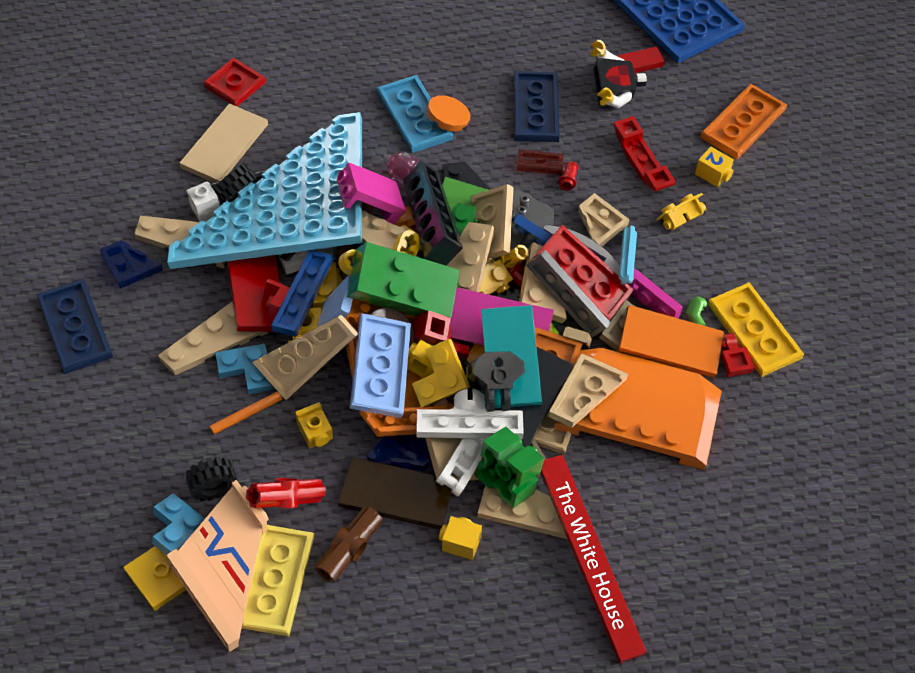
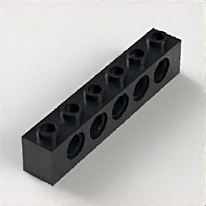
M420 161L403 180L405 192L408 196L409 205L413 213L412 217L415 220L416 230L420 237L424 258L447 266L463 249L439 173L423 161Z

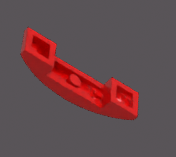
M634 116L613 123L617 138L628 161L640 179L650 189L656 192L676 184L666 165L660 166L644 141V131Z

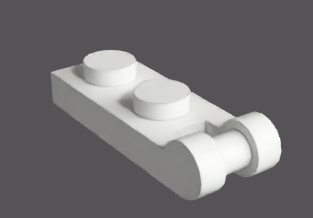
M462 438L436 479V482L442 486L445 484L452 489L451 492L459 496L478 466V462L482 459L480 453L485 438ZM451 473H453V474H455L456 476H458V477H459V480H457V479H455L454 477H452V476H451Z

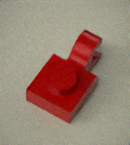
M734 333L725 334V341H722L724 351H722L721 358L728 377L752 373L754 366L747 348H739Z

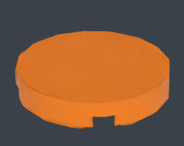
M438 95L432 97L426 107L428 118L432 122L433 120L437 122L439 128L447 131H461L470 121L468 108L462 102L449 96Z

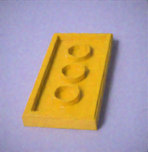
M750 282L709 299L708 305L729 334H735L738 346L740 348H747L753 366L761 377L803 359L804 353Z

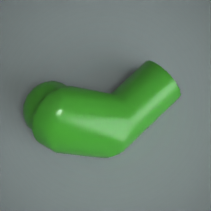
M699 296L692 298L686 310V316L690 322L706 326L700 316L701 311L704 310L703 307H707V302L704 298Z

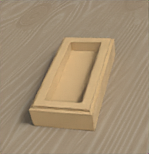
M565 327L564 337L582 342V346L590 348L592 339L589 333Z

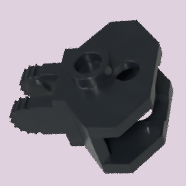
M511 351L485 352L475 358L466 367L467 378L477 384L481 392H484L487 412H493L495 409L494 392H500L502 410H510V389H513V382L525 372L524 361Z

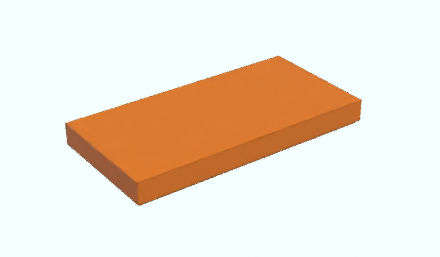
M750 84L701 132L700 138L733 158L738 159L786 110L787 104Z
M629 305L618 351L714 378L717 375L724 331Z

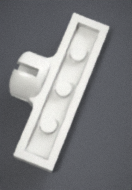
M464 389L455 395L453 409H417V437L488 438L506 426L523 439V411L494 410L493 412H487L484 395L480 391L473 389V400H468V391Z

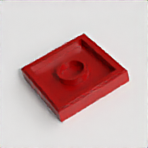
M232 58L207 78L203 84L205 88L237 107L266 83V77L237 59Z

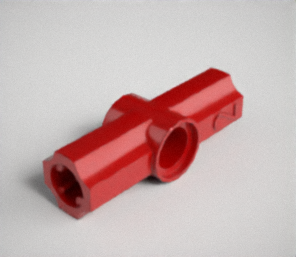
M276 478L275 482L251 483L249 489L246 490V499L250 507L253 508L273 506L277 508H297L298 504L321 502V499L325 496V486L322 484L321 479L316 478L302 480Z

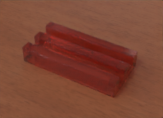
M519 149L517 171L562 176L564 154Z

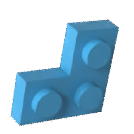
M265 344L215 352L220 378L245 373L249 394L274 390L273 385L252 363L267 354Z
M173 493L153 508V514L164 522L167 527L153 536L152 544L166 556L175 549L178 551L205 518Z

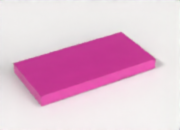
M457 287L452 317L450 319L451 338L484 346L481 309L531 304ZM532 305L534 327L549 331L554 310Z

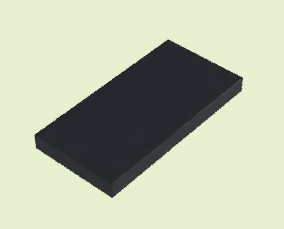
M538 347L536 348L542 405L511 407L509 410L523 411V439L521 440L524 447L530 446L573 368V364Z

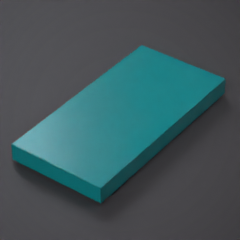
M532 305L481 309L485 352L511 351L524 361L525 372L513 382V389H510L511 407L542 405ZM494 392L495 408H502L500 392Z

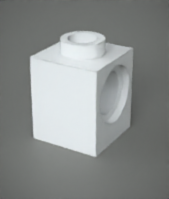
M207 181L187 190L190 206L199 222L202 220L205 222L213 217V211L219 208L220 205L210 183Z

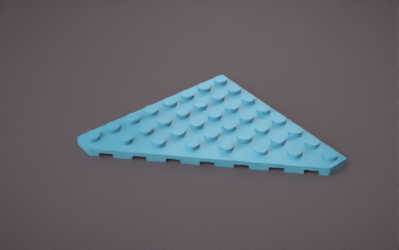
M361 113L336 116L332 120V125L326 129L321 128L309 137L310 142L303 147L298 146L286 155V160L280 165L274 164L262 174L263 178L255 184L251 182L239 191V197L231 203L226 201L213 211L214 216L208 221L204 222L202 220L188 231L189 235L181 242L178 240L173 242L169 246L167 261L169 268H184L362 243V201L356 200L350 209L345 208L337 184L338 173L345 168L348 162L362 167Z

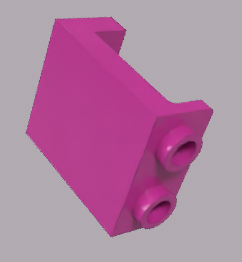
M350 162L338 173L337 184L345 208L350 209L356 200L379 208L383 219L394 225L406 209L396 181Z

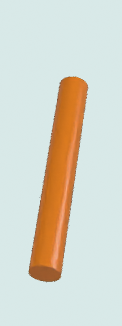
M277 391L210 425L209 428L213 435L276 404L282 400V397Z

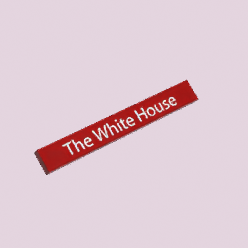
M563 454L544 460L540 472L619 664L645 655L647 653Z

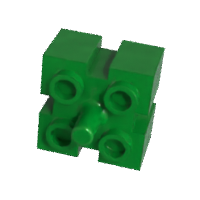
M506 426L485 439L480 456L484 459L478 462L475 477L489 489L496 488L499 491L498 496L514 509L535 494L539 480L537 475L541 472L544 457L539 454L534 446H522L521 438Z

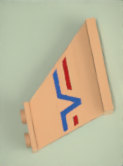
M237 480L232 482V488L178 551L175 549L167 554L169 566L228 652L239 646L238 643L261 535L267 532L266 521L269 520L262 508L250 507L246 499V490L248 488L246 486L241 487Z

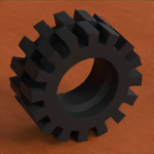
M243 163L225 176L223 180L215 185L213 190L223 203L226 201L230 202L238 195L239 191L251 182L253 183L257 177Z
M211 457L206 458V462L201 460L197 466L192 465L191 470H187L186 480L190 494L195 500L205 501L207 498L208 501H211L214 497H217V499L221 498V495H226L232 488V482L238 481L230 459L228 460L226 457L222 459L215 457L214 460Z

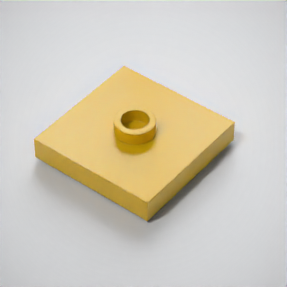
M156 546L123 567L154 611L186 590L169 566L167 556Z

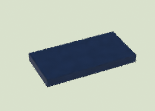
M514 71V141L559 142L557 72Z
M84 279L36 294L64 374L114 358Z

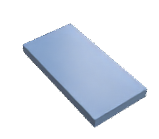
M361 313L358 325L350 409L397 418L403 416L411 323Z

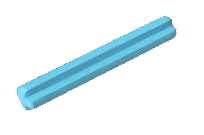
M632 225L623 229L619 279L623 285L626 283L631 284L633 281L637 232Z

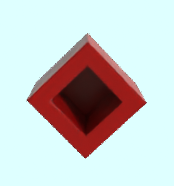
M426 311L414 317L413 342L419 343L422 340L434 346L447 340L451 318L432 311Z

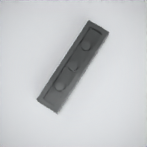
M546 250L528 262L526 266L583 330L590 334L591 338L608 328L611 322Z

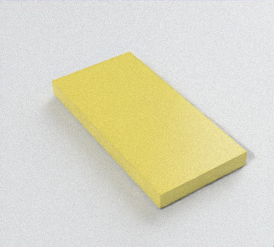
M267 525V532L261 535L242 629L289 637L314 540V533Z

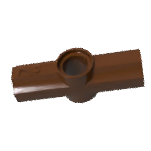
M364 506L348 527H342L337 532L331 543V548L315 566V571L323 579L334 583L351 561L355 562L360 558L367 547V541L383 523V518L371 507Z

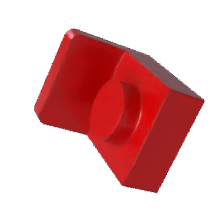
M268 279L265 284L263 298L268 300L265 306L268 309L266 320L273 322L290 287Z

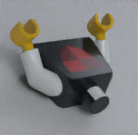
M596 40L591 43V47L594 49L591 50L590 54L592 57H598L593 68L598 104L602 106L607 104L620 108L633 98L636 87L646 86V74H634L632 62L625 61L611 54L605 49V45L601 40Z

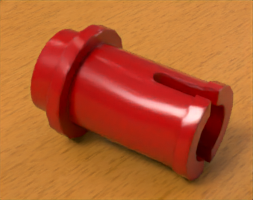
M569 161L564 165L563 174L558 180L561 189L570 191L576 186L575 178L579 169L577 163Z

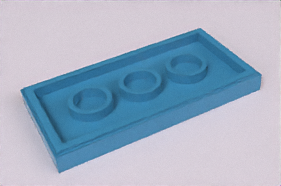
M417 75L377 87V94L412 153L453 140L451 131L439 128L437 122L434 120L432 122L428 118L426 107L431 97Z

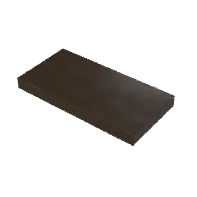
M352 457L338 501V507L359 512L364 506L371 507L381 517L441 530L452 489L445 484L442 486L437 483L435 475Z

